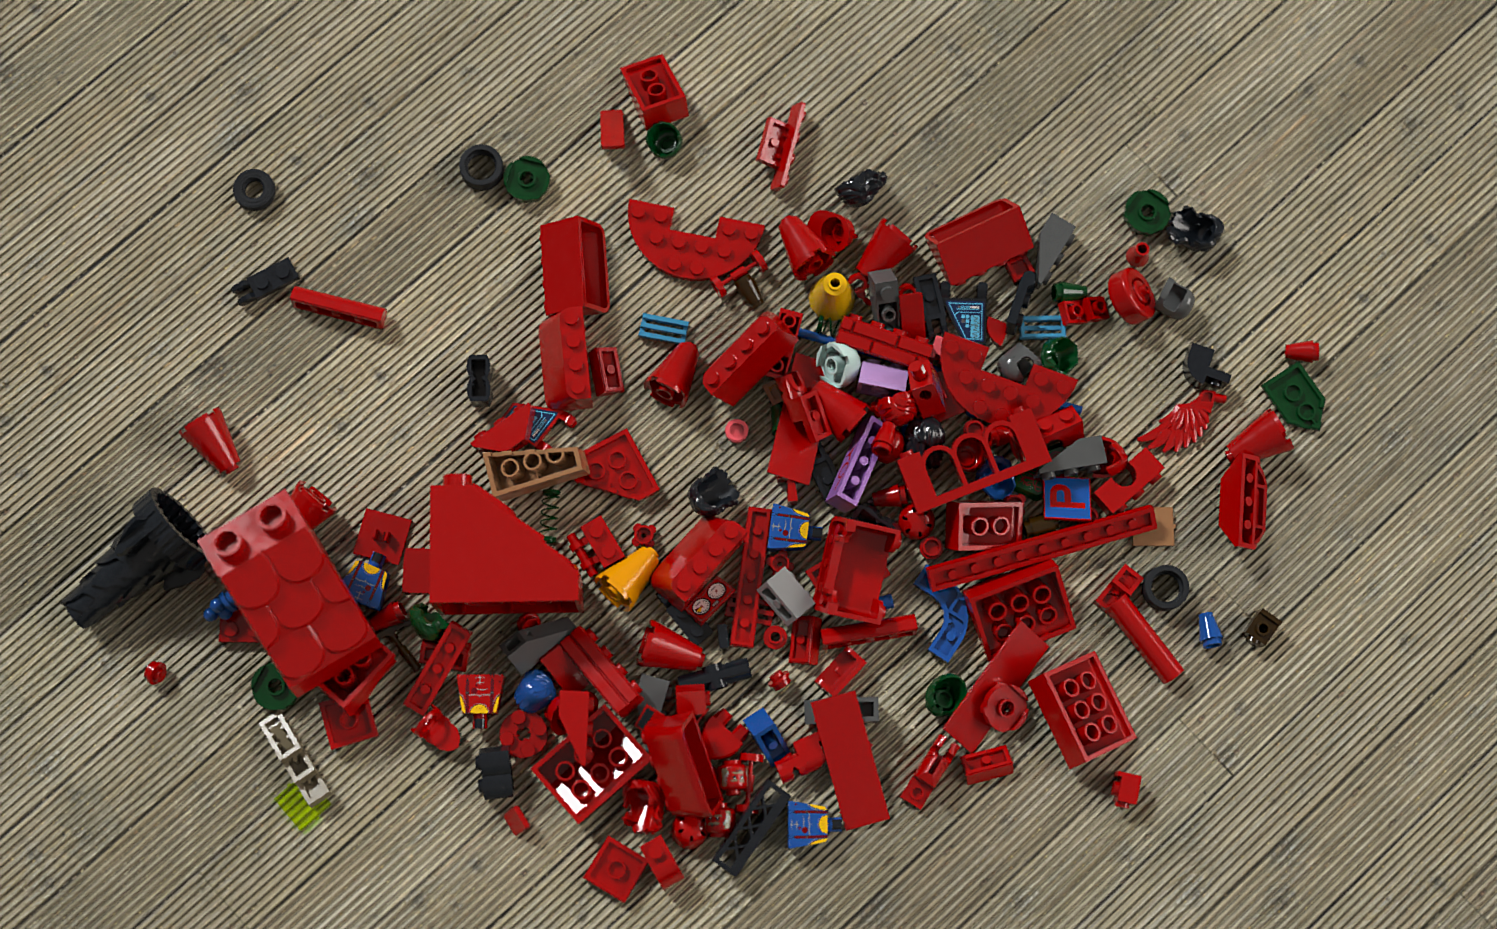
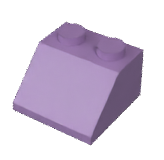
M874 359L862 361L855 393L883 398L887 396L892 397L896 393L906 391L908 370L903 369L904 367L898 364L882 365L880 361Z

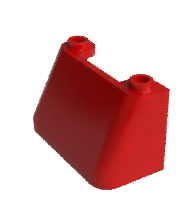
M834 516L828 530L813 597L815 601L813 608L826 614L881 625V620L884 619L886 614V607L883 601L879 600L889 553H894L901 546V530Z

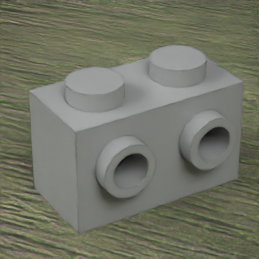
M785 566L757 589L758 593L787 627L815 604L810 593L804 590L794 574L788 571Z

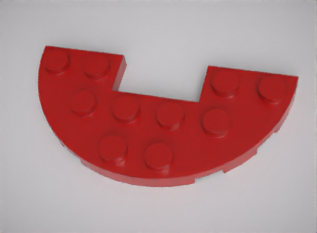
M629 199V228L638 250L659 271L681 280L707 281L714 275L720 277L735 271L750 257V253L757 249L765 229V225L719 217L715 238L671 230L675 211L674 207Z
M946 331L944 332L941 344V367L946 384L951 394L964 409L986 422L1007 421L1006 417L1011 415L1010 410L1020 406H1024L1025 410L1031 408L1036 421L1051 415L1070 397L1078 382L1076 378L1033 363L1025 385L982 370V366L989 350L988 346Z

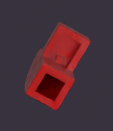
M661 835L640 846L643 855L663 890L684 879L681 870Z

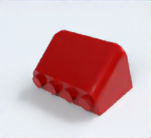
M1006 198L988 203L925 234L926 242L946 281L951 286L962 285L966 282V279L972 276H981L987 272V269L994 266H1002L1007 263V260L1013 257H1021L1027 254L1028 250L1034 248L1020 206Z
M578 215L540 225L539 239L542 252V284L546 316L552 317L568 307L582 306L584 315H597L608 312L610 309L606 240L603 227L597 222Z
M582 306L568 307L544 320L539 326L545 402L547 407L553 410L593 408L583 308Z
M769 311L764 312L710 365L703 375V385L712 396L734 406L799 340L779 316Z
M715 516L702 517L654 570L650 579L652 588L680 612H683L739 549L748 531L735 521Z
M689 711L648 721L644 726L641 737L643 743L648 747L650 764L653 768L655 767L659 788L663 790L667 811L671 812L674 816L708 817L715 815L724 799L694 712Z

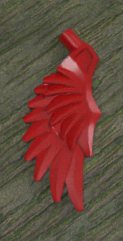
M1202 390L1199 396L1192 402L1176 404L1167 416L1158 421L1161 423L1158 427L1138 437L1137 441L1147 442L1154 440L1147 446L1148 450L1166 443L1161 451L1162 453H1166L1173 447V451L1178 452L1182 444L1183 448H1187L1190 441L1196 443L1197 436L1202 437L1203 430L1208 429L1207 424L1210 422L1209 414L1214 402L1225 404L1227 395L1219 394L1212 390Z

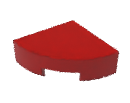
M988 316L986 322L988 335L991 341L1001 348L1006 336V323Z

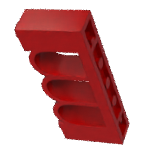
M1020 406L1010 410L1011 415L1006 417L1007 421L1001 420L986 426L982 436L976 433L962 434L954 440L951 448L937 445L928 448L922 455H920V452L914 453L912 449L899 454L900 459L896 460V464L916 514L1051 462L1052 459L1032 409L1028 408L1025 410L1024 406ZM997 426L1006 427L1011 431L1023 459V462L1001 471L998 469L988 442L989 433ZM967 438L975 439L980 443L992 471V474L970 483L967 482L957 456L958 445ZM937 450L949 455L961 483L960 487L940 495H936L925 465L929 454Z

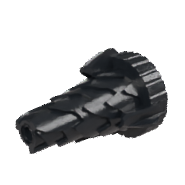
M153 487L133 504L132 509L135 517L128 522L123 532L113 541L110 546L111 548L95 562L96 566L79 581L81 585L61 601L69 615L81 628L85 629L96 624L117 606L123 607L129 600L163 580V589L169 592L198 580L205 573V563L208 561V558L197 540L207 534L196 518L167 492Z

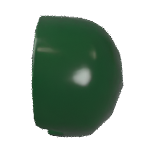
M661 121L653 124L647 131L646 144L658 158L669 159L675 157L682 148L683 139L681 133L671 123Z

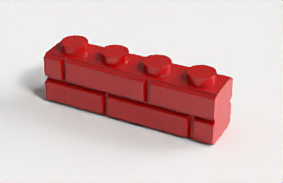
M853 313L842 317L834 342L845 344L857 351L907 368L913 361H929L933 350V345L928 344L929 339L917 335L915 339L907 337L906 331L894 328L893 332L884 329L885 324L873 320L871 324L863 322L862 316Z
M578 626L560 642V647L620 717L625 718L644 701L643 696L640 694L643 689L634 679L630 682L626 678L627 670L619 662L615 665L610 659L614 655L605 645L602 647L598 645L596 641L599 637L591 628L586 630L582 626Z

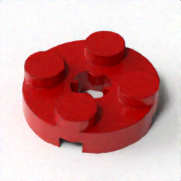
M997 683L985 695L980 706V712L984 716L985 722L991 728L1000 732L1014 731L1020 728L1028 717L1029 709H1027L1026 702L1028 698L1026 693L1018 686ZM1006 702H1009L1007 706L1009 708V711H1003L1002 713V705L1004 703L1006 704Z
M516 710L508 715L501 724L500 742L503 746L509 745L510 754L516 758L524 759L535 756L547 744V726L543 718L537 713ZM526 727L530 730L528 733H531L529 739L524 738L521 741L518 739L520 735H517L519 729L523 730Z

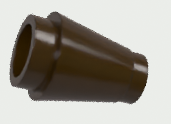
M750 274L734 283L735 291L753 310L765 303L755 278H752Z

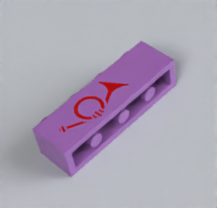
M872 415L859 424L825 500L826 503L843 513L857 506L878 459L872 453L871 443L883 422Z

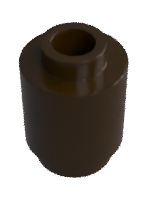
M1043 513L1027 518V521L1023 522L1022 528L1026 539L1056 531V529H1059L1058 520H1044Z

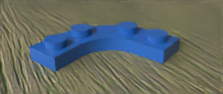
M924 567L913 585L938 602L943 611L942 627L927 651L948 663L966 634L968 627L967 606L965 598L957 586L932 592L926 568Z

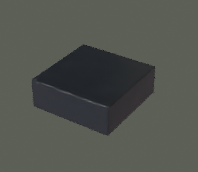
M719 624L717 625L720 651H725L729 649L727 625Z

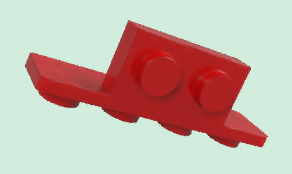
M804 102L792 105L787 123L773 117L766 119L756 161L775 169L770 187L772 191L783 189L789 181L788 172L795 158V145L800 139V126L806 116L804 111L806 103Z

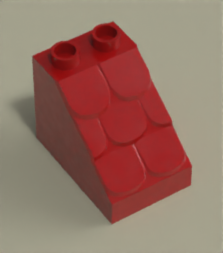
M460 473L443 475V485H430L429 603L440 615L524 614L527 612H534L536 614L584 613V584L578 567L568 558L550 547L542 534L517 518L516 513L510 507L477 484L472 483V475Z
M286 489L197 540L217 576L284 681L297 698L383 647L318 536Z

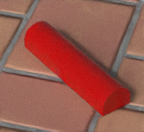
M298 286L293 288L290 296L292 306L296 309L380 330L383 329L385 324L386 308Z
M1126 593L1122 594L1105 608L1163 684L1172 681L1184 671V668Z
M915 614L885 618L881 620V625L861 622L820 629L822 649L829 650L913 636L917 634L918 626Z

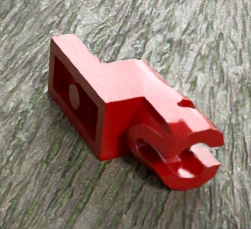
M798 370L775 378L778 390L783 392L781 398L786 405L791 422H803L810 443L832 435L817 390L807 392L803 378Z
M818 731L793 742L792 746L795 753L792 754L790 752L782 759L774 762L783 784L794 779L793 768L798 771L799 775L803 776L821 768L826 761V757L819 744L821 739Z
M941 734L938 735L900 795L901 799L919 810L922 809L960 748L958 744L953 742L944 755L939 754V749L947 739V737Z

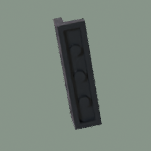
M766 779L711 860L734 877H737L792 796L769 779ZM771 787L775 790V793L768 803L765 804L764 794ZM762 809L755 822L751 824L750 815L753 810ZM748 829L742 841L737 844L736 835L739 830ZM734 849L726 864L719 860L725 851Z

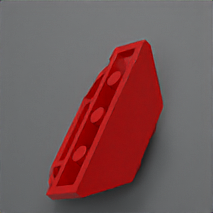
M1239 453L1220 481L1218 525L1235 547L1255 550L1266 529L1267 482L1260 466V458L1246 453Z

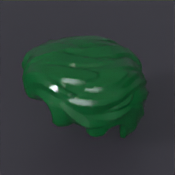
M1067 337L1053 338L1046 341L1041 351L1043 367L1065 375L1069 374L1078 365V347L1075 342Z
M424 603L411 607L409 609V616L415 633L426 641H439L449 623L439 613H429L427 611L429 607Z
M951 673L935 678L926 691V708L935 717H951L967 695L968 690L965 681L958 675Z

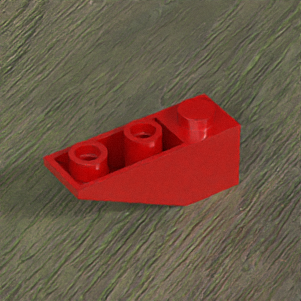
M560 690L559 717L581 765L586 766V761H591L592 746H587L588 736L592 737L593 722H588L589 712H594V697H590L589 691Z

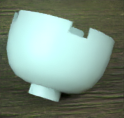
M829 342L819 348L816 357V367L821 365L824 376H820L822 380L837 388H842L850 385L858 378L861 360L856 349L845 344Z

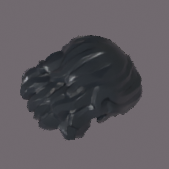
M866 169L859 173V176L856 175L855 179L851 176L848 181H844L836 186L834 190L840 200L847 206L862 207L869 204L879 192L878 190L886 184L887 175L884 171L880 173L879 171Z
M1184 206L1181 211H1175L1171 220H1169L1170 227H1167L1170 242L1178 246H1185L1194 252H1207L1216 246V241L1219 240L1224 231V224L1219 218L1212 214L1196 213L1193 207Z
M921 416L910 421L906 428L904 440L908 443L904 447L903 453L912 449L914 453L920 452V455H922L925 450L932 446L944 445L946 433L940 422L932 416L925 419ZM937 450L929 454L925 463L928 469L940 467V461L943 460L942 457L944 456L943 451Z
M716 466L712 467L703 478H697L690 486L687 495L695 513L702 516L719 515L726 508L739 504L738 497L740 492H737L734 485H728L731 480L727 478L728 473L724 472L723 469H719Z

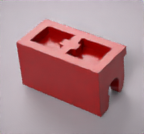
M846 646L814 682L830 697L838 695L867 662L851 647Z

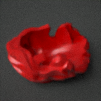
M910 390L896 393L892 397L878 398V401L871 403L872 409L870 410L877 419H881L883 422L888 421L896 426H903V424H907L914 419L918 412V406Z
M643 779L628 780L623 785L622 796L624 800L623 807L625 809L629 807V811L625 813L622 820L626 826H631L636 834H655L662 828L663 806L665 802L664 793L655 782Z

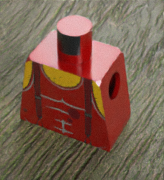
M457 674L462 713L464 715H473V729H487L488 715L499 714L505 676L503 674Z

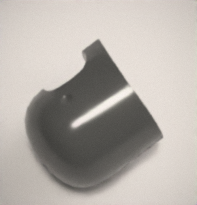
M1169 277L1154 309L1172 319L1182 320L1191 312L1195 303V296L1192 291Z
M1018 343L999 358L997 368L1001 377L1022 383L1024 382L1023 377L1030 373L1033 366L1025 358L1031 359L1037 365H1043L1031 350Z

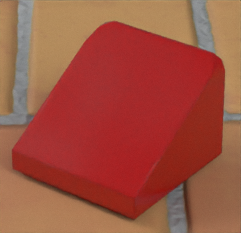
M514 806L504 814V819L515 836L531 826L519 806Z

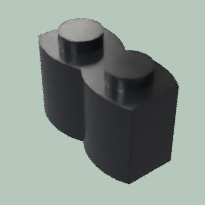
M470 355L467 360V372L470 377L467 384L468 398L473 407H490L493 400V391L490 385L493 370L487 355Z
M867 502L860 504L850 518L901 530L897 522L889 517L882 516L877 507Z
M509 745L480 748L479 755L475 756L476 770H481L482 779H478L479 794H484V800L514 797V781Z

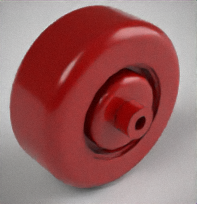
M1128 267L1109 278L1108 293L1116 312L1125 322L1137 325L1154 315L1156 310L1154 309L1156 305L1154 294L1149 283L1139 271Z

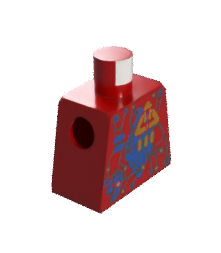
M913 361L908 367L910 389L923 419L946 412L941 379L931 361ZM925 390L931 392V396L929 398H927L928 396Z

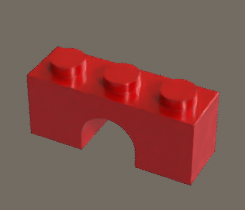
M1072 405L1037 420L1045 444L1058 439L1065 448L1078 439L1085 438L1083 420ZM1010 432L1008 434L1011 451L1018 462L1021 463L1023 462L1014 436Z
M1145 447L1126 466V469L1132 476L1130 486H1120L1111 477L1091 495V498L1107 516L1121 513L1128 507L1125 503L1132 498L1135 501L1145 492L1143 487L1146 484L1154 485L1163 477L1160 472L1165 467Z

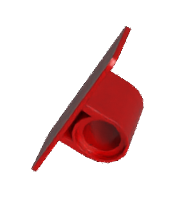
M623 110L601 111L602 150L625 149Z
M921 292L901 294L899 296L901 330L906 331V336L915 339L916 335L926 338L923 294Z

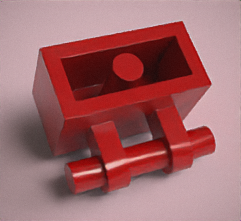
M601 515L580 527L585 536L584 538L579 540L575 532L566 537L571 544L569 548L572 553H576L581 562L582 570L586 571L590 578L598 574L594 567L595 565L600 563L605 571L625 558L624 553ZM587 545H590L595 554L592 558H589L584 549Z

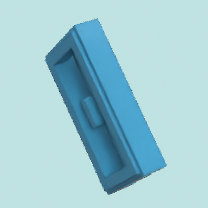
M643 313L639 337L678 345L686 340L689 322ZM647 321L683 327V330L650 324ZM645 328L682 336L680 339L665 335L645 332Z
M1024 316L1022 327L1018 328L1019 341L1050 340L1066 337V326H1063L1061 316ZM1024 322H1061V325L1024 326ZM1025 331H1061V333L1025 334Z

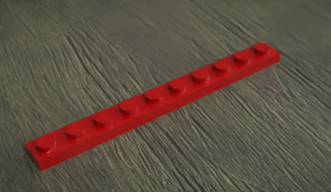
M1149 504L1091 522H1085L925 567L930 590L936 592L1157 529L1154 507Z

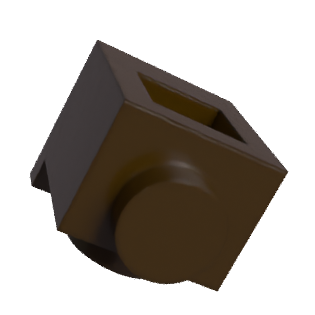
M1262 608L1252 617L1242 635L1246 637L1245 640L1250 645L1262 648L1267 645L1277 628L1282 624V621ZM1260 625L1266 628L1265 633L1259 631Z

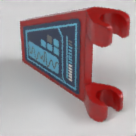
M512 403L502 417L507 418L513 413V409L520 405V403ZM533 406L536 412L529 444L537 450L552 448L543 439L559 419L568 427L574 428L577 424L575 417L564 410Z

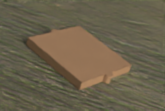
M1154 507L1157 529L1132 536V546H1174V529L1176 525L1173 524V507Z

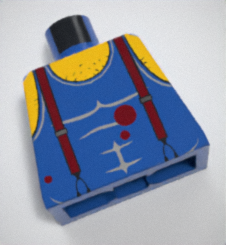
M773 504L767 552H779L781 550L803 551L806 549L807 540L821 541L823 527L810 526V514Z
M373 551L368 564L356 560L343 580L357 603L379 612L383 608L391 575L382 570L387 557Z
M795 801L787 802L788 849L828 842V832H842V817H827V807Z

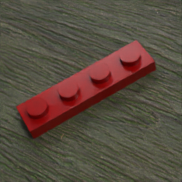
M453 620L450 622L403 705L422 716L426 714L470 639L472 631Z

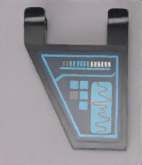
M942 281L940 292L944 308L957 335L986 345L988 284L986 282L978 283L976 289L977 299L950 298V284L948 281Z

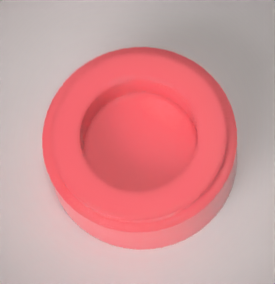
M741 419L729 421L725 427L726 438L732 443H741L746 440L749 432L747 424Z

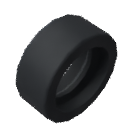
M473 145L465 150L460 157L459 168L462 179L467 186L474 190H490L497 186L503 178L504 166L502 158L498 151L489 145ZM481 155L492 158L495 163V172L491 177L477 180L469 174L468 165L473 158Z
M1161 565L1152 569L1145 576L1142 582V594L1150 607L1158 611H1170L1186 601L1189 594V582L1187 576L1179 568L1173 565ZM1162 574L1174 577L1179 585L1177 597L1169 602L1158 600L1152 592L1154 579Z

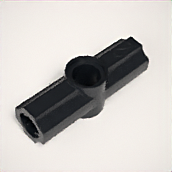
M746 657L725 664H712L701 668L700 671L678 676L677 678L679 685L704 684L705 691L711 692L728 687V684L750 679L752 674Z

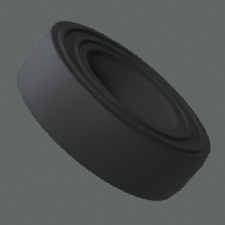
M246 170L239 174L234 181L233 195L238 204L247 210H263L275 198V183L270 175L262 170ZM252 182H258L263 186V192L257 198H250L246 195V187Z

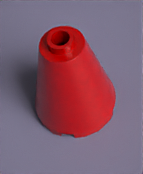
M788 215L781 220L779 225L780 235L792 273L797 280H808L806 276L811 274L816 277L833 264L832 256H835L834 251L798 216Z
M885 218L880 220L856 266V269L859 271L858 273L862 274L867 282L868 272L892 269L918 248L917 245L911 247L909 244L912 240L895 225L887 226Z
M688 341L679 343L646 378L644 389L646 390L648 387L651 390L650 396L669 407H674L675 404L680 405L679 408H683L686 405L700 356L698 347Z
M822 379L819 382L814 380L807 388V392L817 390L832 434L841 443L861 423L862 417L872 409L865 402Z
M216 407L213 409L214 412L209 415L207 413L201 415L187 424L184 430H179L178 432L220 474L225 472L228 475L239 468L237 463L240 462V458L221 409Z
M1269 408L1226 445L1227 451L1224 454L1230 464H1232L1239 453L1258 456L1261 460L1289 452L1294 449L1290 438H1285L1287 437L1286 430L1280 419Z
M299 480L293 489L291 498L314 530L337 511V508H331L332 502L318 489L313 486L308 489L304 486L306 482Z
M651 619L649 621L652 627H646L638 651L642 653V659H637L636 665L696 671L697 667H702L705 654L702 653L700 646Z

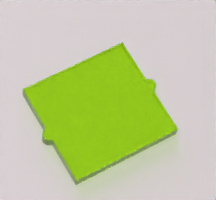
M294 782L288 783L287 788L274 798L300 831L305 829L314 820H319V816L332 805L328 798L311 808Z

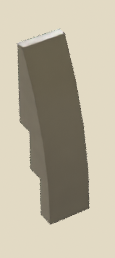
M278 710L259 723L279 760L284 764L293 782L298 786L307 804L313 808L331 796L332 793L282 712Z

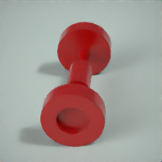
M758 250L750 253L753 263L746 267L738 268L730 273V277L722 282L716 275L709 278L714 291L720 298L727 295L724 285L732 280L735 282L742 278L753 267L756 266L761 273L768 270L767 263Z
M740 753L739 760L749 762L748 787L744 790L746 792L745 805L735 804L736 812L744 813L750 804V796L754 790L755 775H752L753 764L763 763L764 755ZM759 809L753 810L751 814H759Z

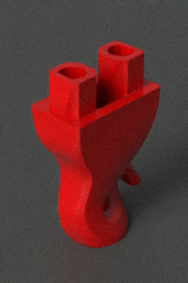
M724 708L714 716L711 715L703 726L702 738L710 760H721L733 756L743 746V741L749 734V730L741 723L732 733L725 727L733 716ZM712 766V767H713V770H714V773H715V776H716V778H717L716 768H715L714 766Z

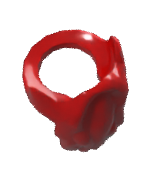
M431 704L433 710L422 718L416 728H411V731L417 737L424 738L428 743L440 750L453 751L459 748L461 738L458 729L447 717L443 716L438 707Z

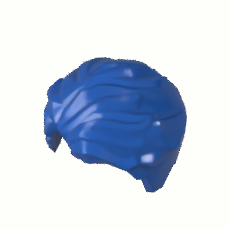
M994 456L999 471L1012 466L1011 462L1003 456ZM987 460L978 469L975 480L992 474ZM1014 476L985 487L982 490L992 499H1004L1014 491L1016 486Z
M540 669L529 670L519 683L514 693V699L516 704L527 713H535L546 708L556 697V689L554 688L551 675Z

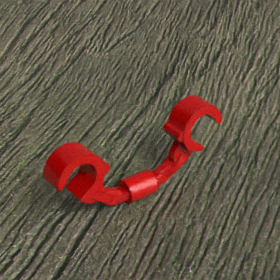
M860 273L852 274L848 279L849 284H852L857 279L862 280V285L855 288L854 292L858 298L863 299L865 304L871 306L870 299L865 297V290L869 288L867 280ZM904 283L898 288L899 296L906 289H911L913 293L917 292L910 283Z

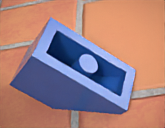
M764 708L759 709L743 720L750 735L771 767L775 766L774 762L790 753L777 726Z

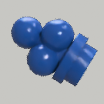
M223 590L219 593V596L210 602V607L205 609L203 616L208 622L215 621L218 616L223 620H228L232 617L233 612L238 610V607L228 591Z

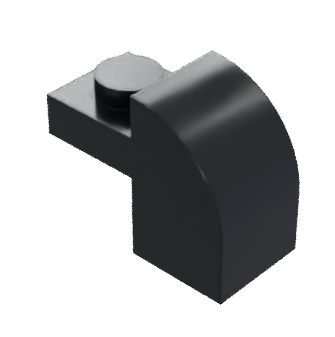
M1192 342L1187 348L1183 361V374L1188 383L1196 389H1200L1204 382L1211 388L1224 389L1230 382L1231 374L1210 367L1215 350Z

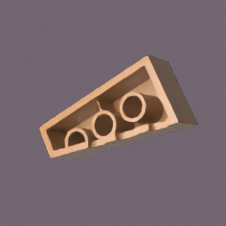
M578 447L495 453L482 452L492 495L502 502L590 475L585 452Z

